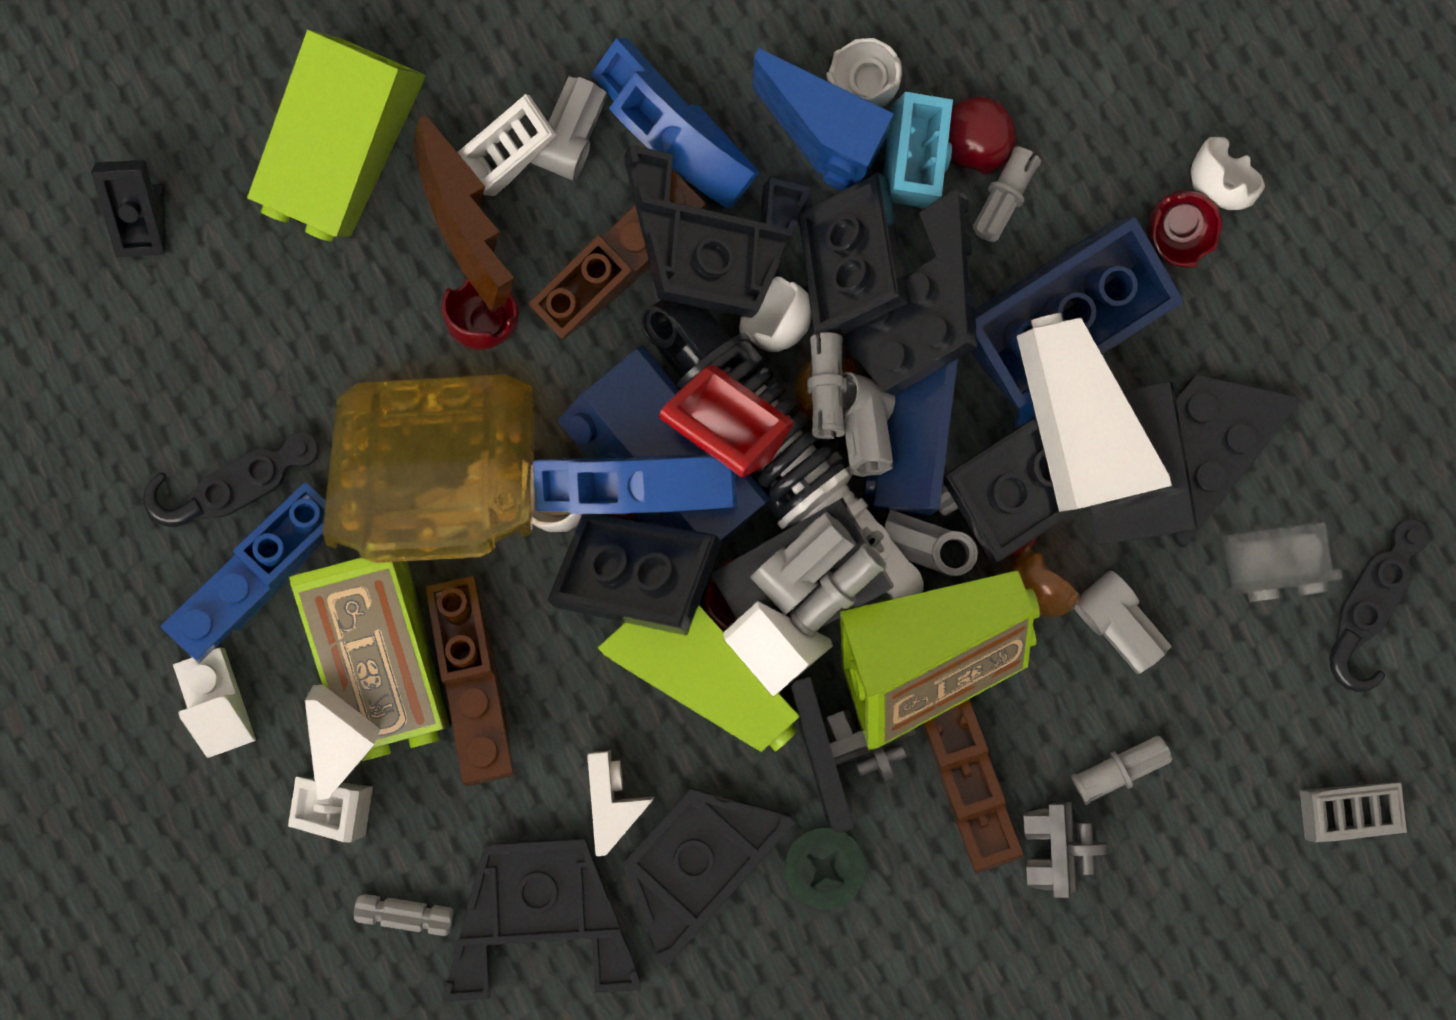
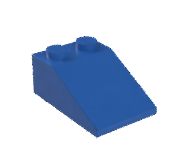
M758 48L754 56L753 89L815 170L824 175L823 181L839 191H844L868 178L886 142L894 113Z

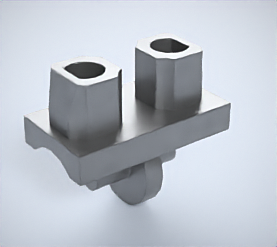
M844 710L825 718L828 740L836 766L871 752V756L855 762L856 768L860 776L878 769L884 782L894 778L890 764L906 758V754L901 744L883 750L882 747L916 734L914 728L879 748L868 750L863 732H858L849 710Z
M1057 801L1050 804L1049 808H1041L1024 813L1026 840L1051 839L1052 858H1030L1027 860L1028 887L1053 890L1054 898L1071 897V893L1077 892L1075 856H1079L1081 875L1095 874L1094 856L1108 854V843L1093 841L1092 823H1077L1078 842H1075L1072 801Z

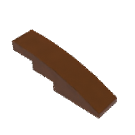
M427 115L418 118L413 144L424 192L440 232L462 272L492 312L507 303L514 277L494 254L499 230L480 209L485 186Z
M968 699L922 725L974 873L977 874L1022 859L1023 852L1005 808L1006 801L988 757L989 750Z

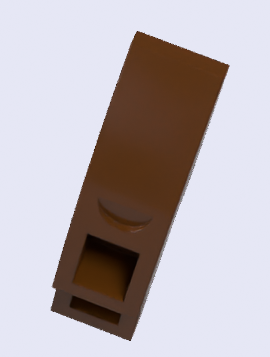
M672 169L669 200L678 204L706 209L708 207L706 203ZM634 205L603 237L598 235L528 303L561 339H566L650 268L636 206Z
M471 576L426 586L441 681L446 686L462 783L467 787L515 776L507 732L510 731L476 578Z

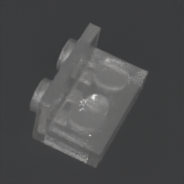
M1325 522L1223 537L1232 595L1248 593L1249 602L1280 598L1279 588L1297 586L1298 596L1328 592V581L1343 579L1342 569L1333 570Z

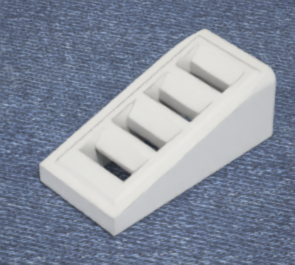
M525 94L457 153L484 184L483 195L495 196L544 149L556 134L531 96ZM525 114L538 131L532 138L520 122V119ZM512 128L524 144L519 149L508 134ZM500 141L510 154V157L506 160L496 146ZM488 153L498 166L494 170H492L484 158Z

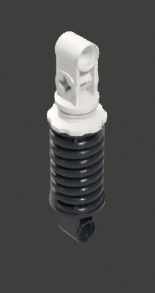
M660 300L647 307L641 316L643 332L681 377L676 384L679 390L683 389L705 367L714 364L795 422L771 463L750 474L771 499L765 505L779 521L777 523L779 527L784 529L795 525L843 497L867 540L875 539L871 547L885 561L887 565L885 571L894 585L889 591L862 606L922 593L924 584L918 569L906 559L891 540L886 529L866 509L868 505L863 498L856 499L854 493L850 492V488L846 485L853 476L850 472V466H848L837 451L834 453V447L831 443L824 442L815 448L813 444L819 438L812 435L813 426L805 432L801 430L809 423L807 413L800 411L791 418L789 414L797 408L798 404L795 398L791 396L786 397L779 403L778 399L786 392V387L782 382H775L767 388L766 385L774 378V372L771 368L763 367L749 377L762 364V357L751 345L750 337L744 332L730 339L705 308Z

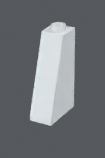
M1061 313L1031 320L1033 329L1018 335L1017 340L1059 512L1080 509L1172 486L1168 472L1082 318L1063 322Z

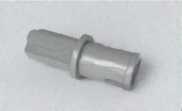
M1022 147L1013 148L1011 156L997 182H991L988 186L990 195L973 224L975 234L981 239L989 242L998 240L1015 207L1023 205L1024 197L1022 195L1036 169L1041 164V159L1037 155L1033 156L1031 161L1029 160L1033 154L1032 151Z
M1155 736L1118 755L1115 751L1110 752L1111 758L1078 774H1074L1071 778L1085 805H1088L1091 801L1124 785L1128 789L1132 788V781L1169 764L1172 761V755L1166 742L1160 736Z

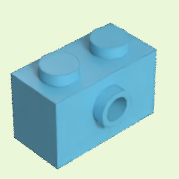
M904 92L891 106L890 112L894 113L887 135L883 176L888 180L892 203L927 208L942 197L944 173L949 167L952 154V145L948 143L953 99Z

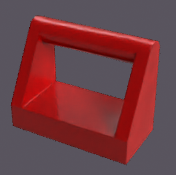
M714 364L705 367L668 401L658 416L662 421L742 478L771 463L795 423Z

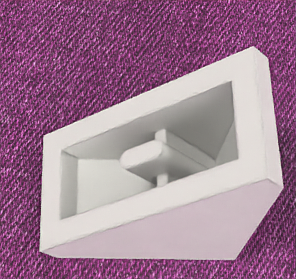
M758 601L723 633L725 641L772 696L776 695L801 675L833 646L830 638L817 631L813 636L805 634L791 618Z
M313 685L305 699L317 800L328 799L373 747L380 728L326 686Z
M296 777L288 826L341 842L356 841L366 835L373 786L342 782L328 799L317 800L315 779Z

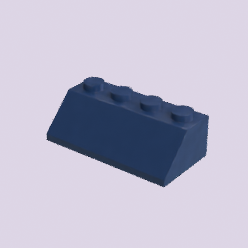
M1136 216L1115 219L976 308L977 347L971 350V353L978 365L1016 408H1020L1030 402L1032 398L1017 336L1033 329L1031 320L1061 313L1063 322L1082 318L1101 354H1104L1183 303L1184 300Z
M643 346L635 349L581 393L557 421L587 458H633L643 455H710L658 417L665 404L680 390ZM736 474V507L633 514L639 521L716 534L723 544L771 499L750 474L743 478Z
M958 359L895 395L894 410L887 420L893 469L882 475L865 476L863 497L872 498L871 511L889 513L890 510H894L909 516L929 518L940 509Z

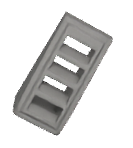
M1401 782L1300 790L1304 836L1307 841L1317 843L1407 833ZM1388 794L1391 823H1382L1379 795ZM1369 796L1372 824L1364 825L1361 797ZM1343 799L1351 800L1353 826H1346ZM1325 801H1333L1335 827L1328 828Z

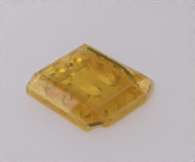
M507 374L361 382L338 396L322 532L326 545L337 549V543L358 550L363 559L375 563L481 557L496 550L495 542L520 531L522 538L532 534L535 412L533 386Z

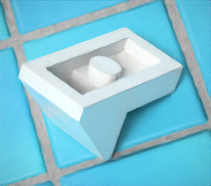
M225 648L214 649L199 664L193 658L173 664L187 705V709L178 712L180 719L207 758L256 741Z
M611 750L587 754L596 856L607 855L654 799L653 796L615 800L614 791H623L621 761L611 760Z

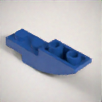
M616 38L591 74L614 101L609 108L611 112L648 149L673 154L672 169L686 181L725 208H733L760 172L699 105H687L628 38Z
M643 455L633 458H569L533 461L536 511H570V514H612L703 510L737 506L736 473L711 455Z
M304 482L233 550L234 556L160 627L199 664L233 630L238 632L286 583L289 577L311 556L341 519V514L311 486Z

